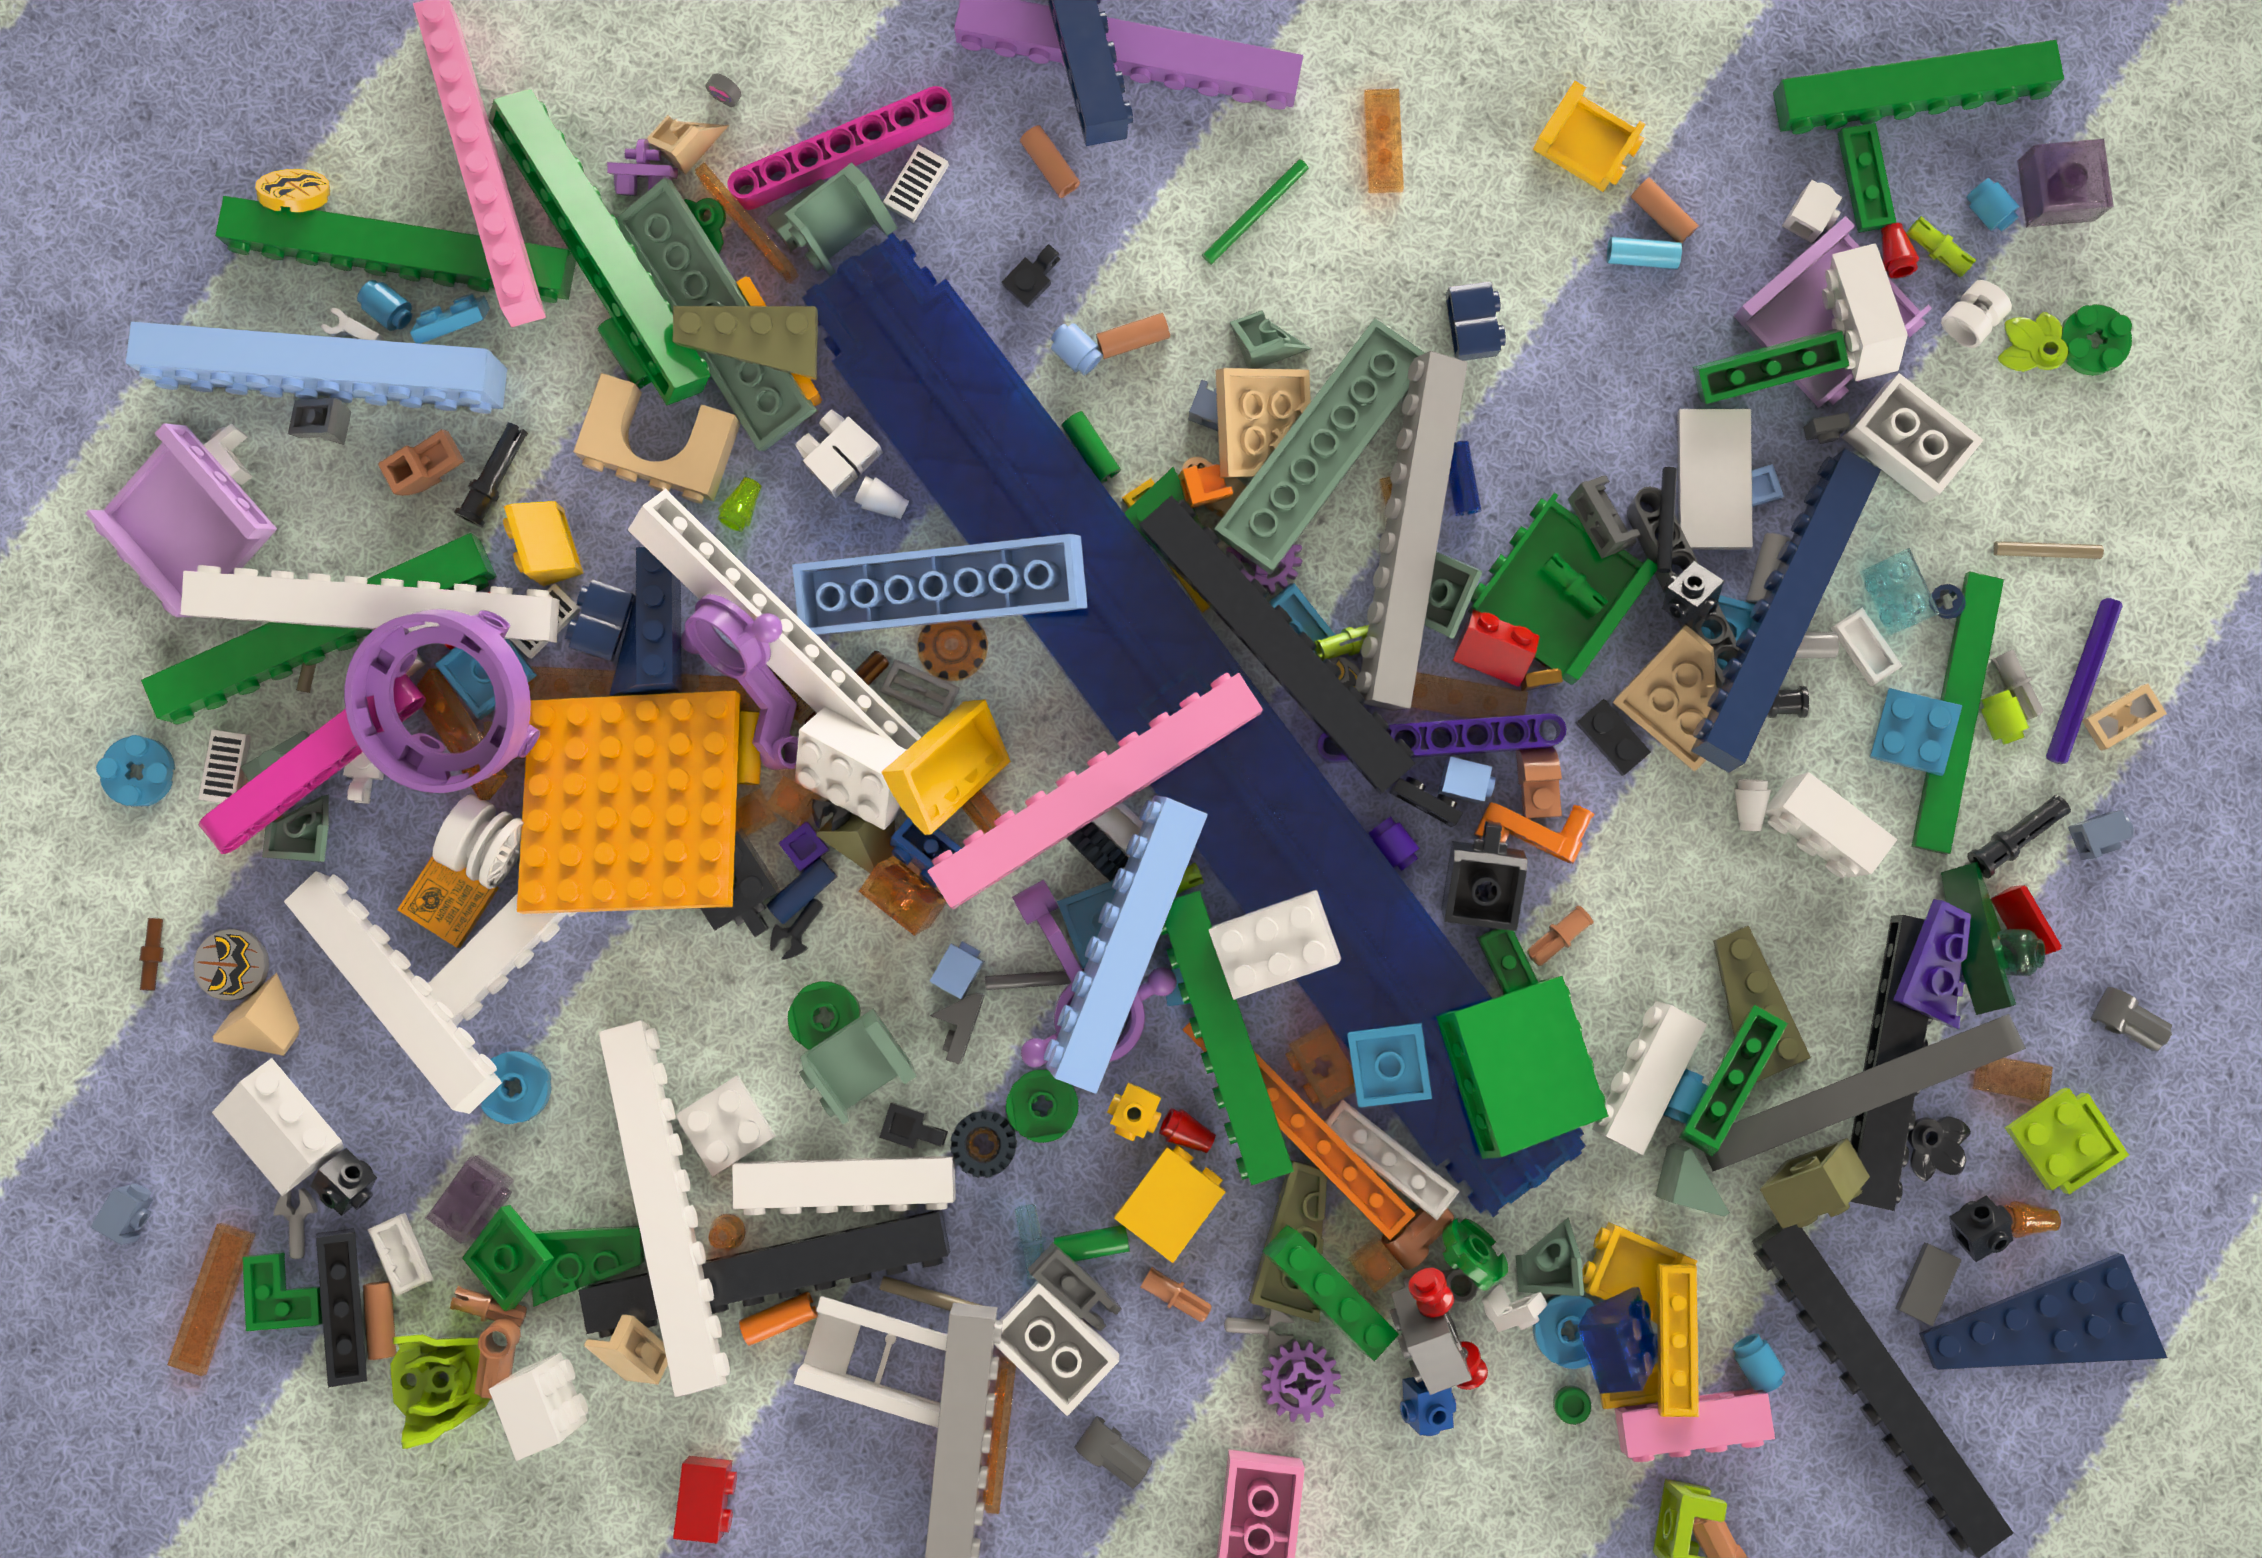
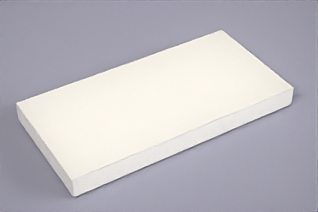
M1679 409L1678 522L1692 550H1750L1753 547L1751 409Z

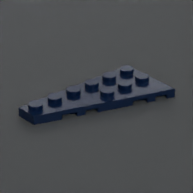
M2120 1253L1919 1333L1933 1368L1937 1370L2168 1358L2124 1254Z

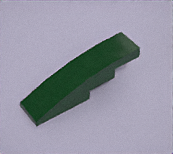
M1978 862L1941 872L1946 902L1971 914L1967 959L1961 962V968L1976 1015L2016 1005L2004 970L2009 966L1997 932L2002 930Z

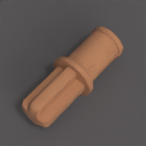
M1581 906L1575 907L1557 925L1551 924L1549 926L1550 931L1528 948L1527 953L1530 959L1538 966H1541L1564 946L1569 948L1571 946L1570 941L1594 923L1591 916Z
M1151 1267L1140 1288L1168 1303L1167 1307L1169 1309L1173 1305L1199 1322H1203L1207 1318L1212 1308L1210 1303L1183 1288L1184 1282L1179 1284L1163 1275L1154 1267Z
M461 1286L456 1288L454 1293L456 1298L453 1297L450 1304V1309L479 1316L483 1322H486L487 1319L496 1321L501 1318H508L517 1323L519 1327L523 1324L527 1313V1308L519 1304L515 1309L504 1311L491 1294L488 1296L464 1289Z

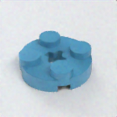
M139 735L125 737L112 744L96 766V772L100 776V782L106 794L115 802L131 807L150 806L165 797L171 789L173 770H175L174 759L170 751L162 743ZM133 764L144 765L145 768L141 771L144 777L141 780L130 777Z
M524 1051L505 1052L491 1058L490 1060L497 1068L494 1073L502 1083L481 1102L483 1105L481 1108L484 1113L491 1119L504 1124L529 1121L538 1115L547 1105L552 1088L551 1073L544 1066L543 1062L536 1056ZM518 1078L522 1092L515 1093L513 1097H510L508 1095L510 1089L505 1084L507 1081H514Z
M1553 1295L1546 1300L1548 1305L1538 1315L1540 1320L1533 1325V1336L1538 1349L1551 1362L1568 1369H1577L1590 1365L1599 1357V1352L1602 1350L1603 1345H1606L1608 1339V1323L1604 1313L1586 1296ZM1569 1320L1572 1324H1579L1580 1330L1574 1333L1575 1339L1569 1340L1567 1335H1561V1329L1565 1327V1322Z

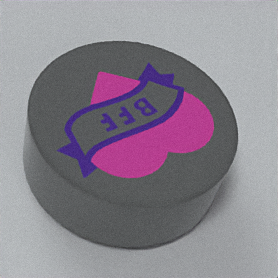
M712 74L705 84L707 91L713 98L729 107H734L742 96L739 87L722 74Z

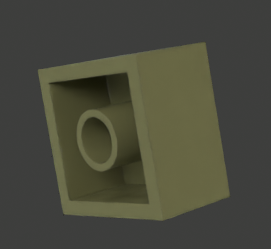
M1848 1138L1785 1161L1760 1188V1191L1782 1229L1795 1224L1798 1228H1802L1815 1222L1820 1215L1828 1213L1830 1217H1834L1847 1211L1850 1208L1849 1202L1862 1193L1861 1187L1870 1176Z

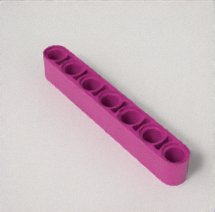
M933 86L735 170L728 178V189L737 206L742 209L752 210L810 186L819 179L824 180L836 175L851 162L857 166L946 128L954 118L951 96L943 87ZM936 104L946 106L941 112L930 111V108ZM903 118L913 119V122L908 126H900L898 124ZM872 131L882 133L879 138L874 140L866 138ZM845 144L850 146L845 153L834 152L839 145ZM809 158L818 159L817 163L812 167L802 166L804 161ZM782 171L786 173L781 180H771L772 175L776 172ZM743 186H754L750 193L745 195L739 194V190Z
M406 673L401 677L395 678L394 703L401 722H403L418 711L426 702V697ZM374 695L367 697V703L372 722L377 733L384 730L377 716ZM346 709L224 800L199 821V827L221 854L230 853L243 845L363 752L352 734Z

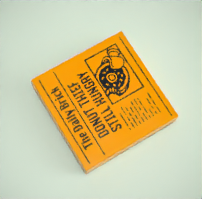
M431 857L397 910L454 947L461 948L500 887L496 886L495 888L488 889L482 886L479 880L473 881L467 877V867L462 871L455 872L436 862Z

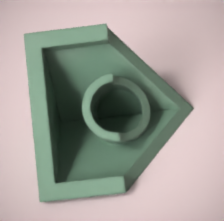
M1263 310L1230 322L1248 369H1259L1312 349L1272 323L1269 319H1266Z
M329 794L321 796L265 827L262 857L318 863L325 862L329 827Z
M1569 1217L1523 1255H1516L1518 1292H1541L1542 1294L1568 1296L1584 1295L1581 1255Z

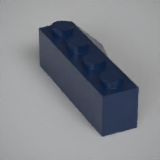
M636 547L635 596L609 697L682 693L681 581L646 547Z

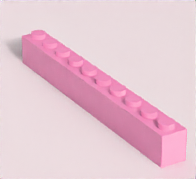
M424 0L413 3L500 308L511 327L546 318L457 14L450 0Z
M1229 673L1220 676L1210 684L1212 690L1200 697L1198 692L1187 697L1179 703L1182 709L1171 716L1167 712L1162 713L1148 723L1151 729L1138 736L1135 731L1117 743L1120 748L1112 754L1107 755L1103 751L1087 762L1089 768L1079 775H1076L1075 771L1066 774L1055 782L1058 788L1046 795L1043 790L1036 793L1025 801L1027 808L1016 815L1012 810L1008 811L994 821L996 825L994 829L986 834L979 830L964 839L962 842L965 847L953 854L951 850H947L931 861L934 867L927 871L950 908L955 909L1259 716L1263 709L1240 673L1233 677Z

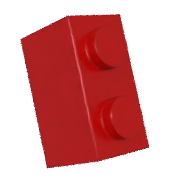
M1473 609L1457 643L1453 661L1519 687L1536 655L1540 636L1534 634L1526 627L1511 625L1499 620L1498 617L1491 613H1481Z
M688 1456L682 1463L673 1539L718 1544L724 1532L729 1533L733 1510L727 1509L728 1495H734L737 1483V1472L731 1471L733 1460Z

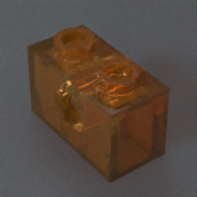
M894 856L877 863L858 891L914 936L928 929L947 903L939 891L926 883Z
M1323 1023L1286 1043L1290 1051L1285 1053V1056L1294 1072L1296 1073L1301 1070L1308 1083L1302 1087L1312 1105L1319 1102L1320 1106L1325 1109L1356 1092L1353 1070L1327 1023ZM1318 1057L1320 1060L1329 1061L1330 1063L1326 1067L1328 1075L1324 1077L1320 1073L1313 1074L1312 1069L1316 1067L1314 1060Z

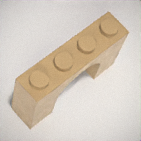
M601 373L573 451L583 460L582 465L598 472H602L604 467L615 470V476L633 483L636 482L637 478L650 481L648 486L661 492L665 489L669 492L670 488L683 492V498L695 503L702 504L704 499L714 502L741 424L734 414L701 404L691 436L684 449L668 460L647 461L637 457L629 443V428L642 392L635 383Z

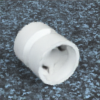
M1977 280L1962 295L1961 301L1955 303L1942 317L1941 324L1943 329L1959 344L1968 348H1976L1991 333L1992 327L1998 325L2010 312L2012 305L2008 296L1998 286L1988 281Z

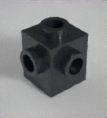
M1694 561L1679 576L1674 574L1668 580L1663 589L1666 595L1662 609L1674 620L1681 621L1692 628L1702 618L1707 620L1714 613L1718 606L1724 580Z
M345 1148L318 1169L310 1187L319 1194L320 1200L325 1206L334 1209L342 1216L352 1207L358 1210L373 1196L371 1189L377 1177L366 1162L359 1160Z
M1987 1195L1977 1201L1966 1203L1958 1212L1949 1216L1952 1235L1975 1262L1991 1253L2003 1251L2013 1241L2011 1229L2013 1219L2004 1206H1996Z

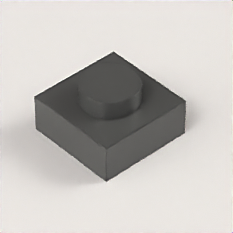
M1847 412L1812 419L1803 429L1806 441L1818 439L1819 444H1824L1840 439V434L1847 430L1851 424Z

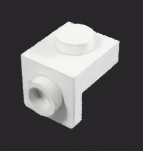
M230 424L227 427L216 430L204 446L235 482L243 485L253 476L231 450L248 437L239 428Z
M1501 1284L1494 1286L1482 1298L1485 1313L1493 1321L1498 1333L1515 1326L1523 1330L1536 1324L1540 1320L1538 1315L1548 1305L1541 1292L1511 1303Z

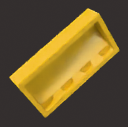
M986 699L962 702L882 770L881 773L906 815L925 835H931L1011 761Z

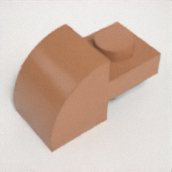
M441 429L415 447L404 446L379 462L378 465L392 492L395 495L405 496L423 492L442 482L440 477L465 461L449 431Z
M1550 747L1516 751L1518 784L1521 785L1523 816L1528 819L1561 817L1559 780L1562 779L1556 749Z

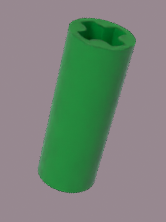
M612 317L602 322L598 327V332L630 382L635 383L639 389L651 383L647 373Z
M1083 411L1073 414L1061 424V427L1099 484L1108 481V476L1113 478L1121 471V468Z
M1123 1225L1054 1237V1244L1074 1262L1130 1252L1127 1230Z

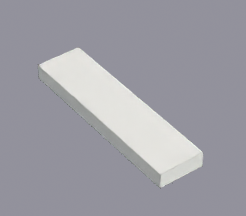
M1342 1100L1325 1121L1370 1168L1434 1219L1438 1220L1460 1192L1346 1101Z

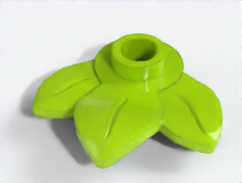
M2044 311L2036 318L2035 322L2024 317H2016L2005 321V331L2012 346L1998 356V361L2002 365L2015 371L2026 372L2035 367L2042 370L2056 369L2065 362L2068 356V347L2061 339L2062 325L2055 316ZM2051 348L2055 350L2056 353L2053 355L2046 354L2043 349Z

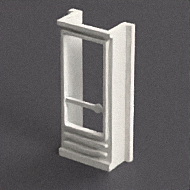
M821 1296L816 1310L819 1312L804 1363L798 1369L794 1384L938 1428L940 1402L881 1385L880 1382L891 1346L896 1342V1336L946 1351L947 1334ZM861 1325L888 1333L885 1337L886 1347L875 1382L846 1374Z

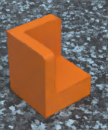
M1219 464L1198 469L1196 465L1183 469L1178 475L1185 501L1191 508L1226 500L1233 494L1232 486L1226 487L1224 478H1220Z

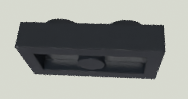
M1602 699L1575 722L1621 776L1627 774L1651 753L1605 699Z
M1407 776L1406 780L1399 778L1395 781L1389 792L1390 794L1450 827L1457 825L1463 812L1456 809L1457 803L1442 794H1438L1437 798L1424 791L1426 786L1423 783Z

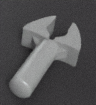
M305 1188L299 1189L300 1206L297 1209L291 1206L290 1190L285 1195L280 1196L273 1214L274 1216L283 1215L289 1221V1256L292 1259H301L305 1256L304 1219L309 1213L318 1212L314 1199Z
M1270 1309V1314L1264 1319L1227 1317L1224 1322V1328L1226 1332L1263 1334L1268 1339V1348L1273 1349L1286 1344L1294 1336L1293 1334H1277L1269 1327L1275 1326L1278 1322H1295L1288 1314Z

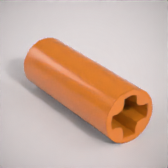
M805 1292L739 1320L740 1330L746 1344L751 1346L817 1318L818 1312L815 1305L812 1307L810 1303L814 1302L811 1294Z

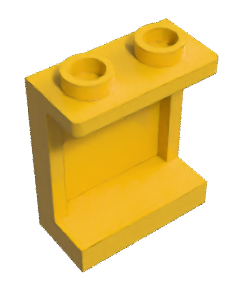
M1574 80L1538 137L1533 150L1604 192L1609 183L1616 186L1627 168L1622 162L1627 154L1634 157L1645 140L1644 137L1640 136V133L1646 124L1639 121L1637 126L1633 127L1583 97L1587 87Z
M1167 1145L1165 1146L1156 1162L1114 1215V1219L1172 1263H1174L1225 1194V1189L1220 1186L1223 1179L1208 1167L1200 1171L1192 1165L1191 1162L1194 1157L1179 1145H1176L1174 1149Z
M1608 1222L1606 1228L1601 1227L1596 1234L1593 1247L1597 1251L1593 1261H1587L1582 1269L1584 1291L1657 1324V1264L1696 1265L1697 1260Z

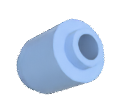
M1075 323L1069 326L1066 324L1061 325L1051 337V340L1054 342L1051 350L1074 372L1079 371L1084 376L1091 372L1103 357V354L1098 351L1099 346Z

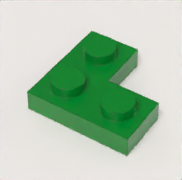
M285 1252L242 1257L246 1331L323 1324L320 1286L286 1289Z

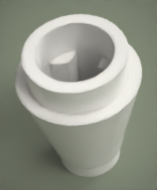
M866 476L854 502L862 505L861 509L893 518L896 517L901 520L909 500L903 498L902 495L877 477L871 479Z
M1738 779V788H1734L1740 823L1739 830L1762 831V824L1771 790L1767 789L1768 781Z

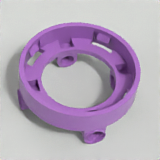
M446 609L424 610L401 616L382 624L373 630L359 645L349 664L345 680L344 700L347 719L352 734L363 753L375 767L390 779L408 788L422 792H454L493 776L513 758L518 756L522 758L531 751L540 736V730L529 724L531 710L529 686L518 657L504 640L510 628V624L504 618L486 610H481L479 614L473 616ZM425 622L438 623L439 625L424 627L410 633L408 628L425 625ZM441 643L464 650L480 663L492 683L495 694L493 723L484 739L468 751L443 753L445 746L442 742L424 733L410 735L398 716L394 703L395 678L403 676L411 668L417 657L416 649L423 645ZM373 695L377 716L384 730L378 733L372 722L367 703V697ZM478 764L481 770L468 778V773L451 776L450 771L464 770Z

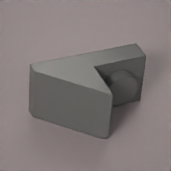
M336 398L295 400L288 434L298 438L320 437L345 445L351 411L341 400Z
M975 993L930 1015L931 1017L957 1025L956 1031H948L942 1050L948 1052L947 1061L959 1065L962 1064L985 995Z

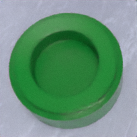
M1565 1386L1558 1390L1554 1396V1411L1567 1424H1580L1591 1413L1592 1405L1589 1396L1577 1386Z

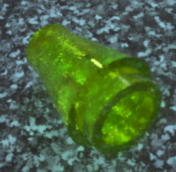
M743 477L740 484L718 508L720 514L717 519L726 527L743 532L745 526H750L762 486L749 477Z

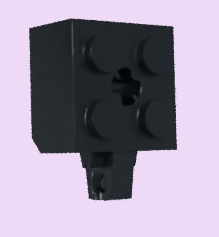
M1485 821L1482 840L1474 839L1473 844L1452 841L1441 907L1444 922L1517 931L1527 873V857L1524 850L1507 848V843L1500 842L1502 831L1500 822ZM1484 881L1490 882V884L1485 885L1484 890H1479L1478 885H1482Z
M740 828L735 831L734 875L736 879L733 881V884L736 886L733 887V907L700 909L714 931L734 920L738 926L745 922L753 936L757 937L769 929L760 913L766 909L762 901L777 893L779 887L743 829Z

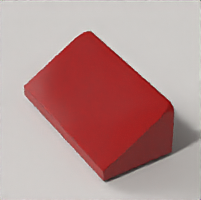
M2011 886L1991 898L1992 904L2025 960H2032L2062 949V945L2027 886Z

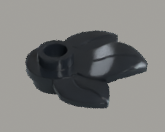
M1950 1116L1941 1118L1938 1121L1928 1117L1915 1120V1125L1912 1131L1908 1132L1907 1138L1913 1148L1910 1165L1915 1175L1926 1182L1933 1176L1936 1169L1949 1175L1962 1173L1966 1164V1156L1960 1144L1971 1134L1969 1127L1963 1121ZM1930 1132L1929 1139L1926 1141V1135Z

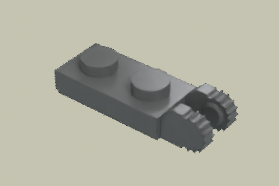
M1054 1243L1027 1269L1032 1277L1080 1319L1084 1318L1100 1332L1106 1327V1324L1091 1308L1100 1301L1109 1312H1113L1115 1315L1122 1309L1094 1278Z

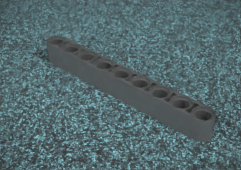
M2007 1014L1734 1122L1719 1150L1713 1156L1705 1152L1704 1154L1713 1172L2022 1051L2026 1047L2010 1014Z

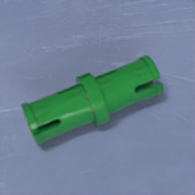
M1557 552L1540 568L1563 589V595L1566 597L1571 596L1591 617H1594L1607 604L1608 600L1585 580L1587 577L1582 572L1578 574Z

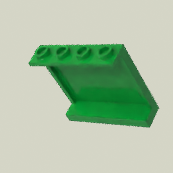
M1554 492L1547 501L1541 498L1532 509L1529 516L1534 518L1529 527L1525 529L1520 526L1509 541V544L1514 547L1509 555L1505 557L1500 554L1489 569L1493 577L1486 586L1480 582L1476 587L1470 600L1473 605L1468 612L1471 614L1474 609L1481 613H1491L1501 621L1514 626L1526 627L1534 634L1539 635L1534 659L1549 670L1561 669L1562 679L1573 685L1583 675L1655 574L1657 564L1650 559L1641 562L1625 550L1601 558L1579 518L1555 501L1559 495ZM1556 552L1578 574L1582 572L1587 577L1585 580L1608 600L1607 604L1594 617H1591L1571 596L1566 597L1563 595V589L1540 569Z
M1563 976L1544 979L1537 984L1476 1005L1436 1016L1482 1159L1504 1157L1609 1117L1605 1106V1096L1599 1088L1594 1073V1063L1587 1052L1582 1036V1027L1576 1018L1571 1003V993L1565 985Z

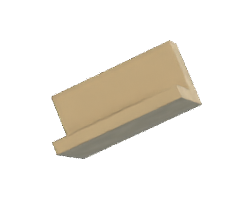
M630 1315L621 1316L609 1342L587 1339L584 1345L626 1381L658 1385L668 1365L663 1341L638 1319Z

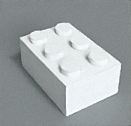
M1876 243L1832 254L1830 269L1825 272L1827 287L1822 289V299L1826 310H1832L1834 319H1832V329L1843 331L1850 365L1845 367V369L1852 370L1855 381L1898 371L1908 334Z
M1900 373L1880 389L1841 437L1923 503L1933 499L1944 490L1983 441L1981 437Z
M824 707L799 729L794 782L885 830L903 812V809L890 791L881 771L904 753L906 749Z
M1810 772L1788 778L1767 805L1765 813L1770 818L1768 823L1771 827L1782 834L1787 832L1792 834L1799 840L1796 844L1801 850L1811 856L1818 854L1827 861L1826 868L1840 878L1872 874L1898 840Z
M1317 890L1214 925L1209 929L1233 1000L1336 965L1341 960Z
M1038 1281L1000 1319L1003 1321L1001 1343H994V1345L1066 1416L1080 1404L1119 1362V1353L1083 1318L1080 1319Z
M561 1352L524 1367L489 1388L516 1461L559 1444L587 1421L585 1416L588 1414L587 1402L581 1393H576L572 1382L575 1379L574 1368L569 1359H563Z

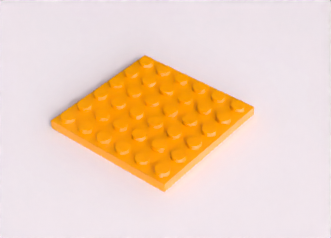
M735 690L530 700L529 724L540 730V736L531 751L526 755L522 812L524 824L521 829L517 912L521 914L733 907L740 694Z

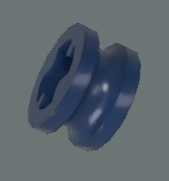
M1944 584L1935 588L1931 593L1930 605L1939 617L1952 619L1961 615L1964 611L1966 600L1958 587L1952 584ZM1950 594L1951 598H1954L1955 595L1957 596V599L1952 601V608L1946 609L1944 605L1940 608L1938 607V604L1943 602L1942 596Z

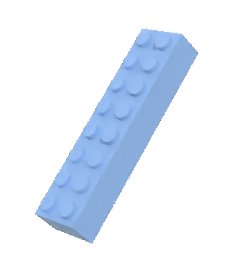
M1074 534L792 564L797 617L817 636L1087 608L1081 536Z
M1154 795L1152 801L1147 800L1139 818V820L1143 821L1138 835H1132L1126 849V854L1130 856L1125 869L1119 868L1112 884V888L1116 890L1112 902H1106L1100 913L1098 922L1102 924L1098 937L1092 936L1086 948L1085 957L1089 959L1084 972L1079 970L1074 978L1071 991L1075 992L1072 1002L1070 1006L1064 1005L1060 1013L1057 1025L1061 1026L1058 1037L1056 1040H1050L1044 1054V1060L1048 1061L1046 1067L1055 1079L1092 1093H1097L1208 814L1158 795Z

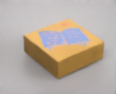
M1556 668L1526 673L1520 685L1521 691L1559 685L1563 682L1561 669L1558 670Z

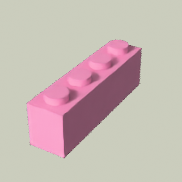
M1751 1388L1698 1395L1699 1417H1661L1658 1414V1402L1615 1408L1621 1452L1628 1458H1632L1634 1462H1648L1654 1460V1455L1668 1453L1670 1457H1686L1691 1455V1450L1705 1448L1706 1452L1715 1453L1726 1451L1728 1449L1727 1445L1741 1444L1745 1448L1763 1446L1764 1440L1775 1439L1768 1393Z

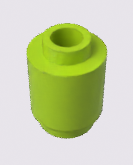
M2010 690L1981 700L1984 707L1981 709L1993 741L2001 739L2003 745L2025 737L2023 730L2028 729L2029 726L2017 697H2012Z

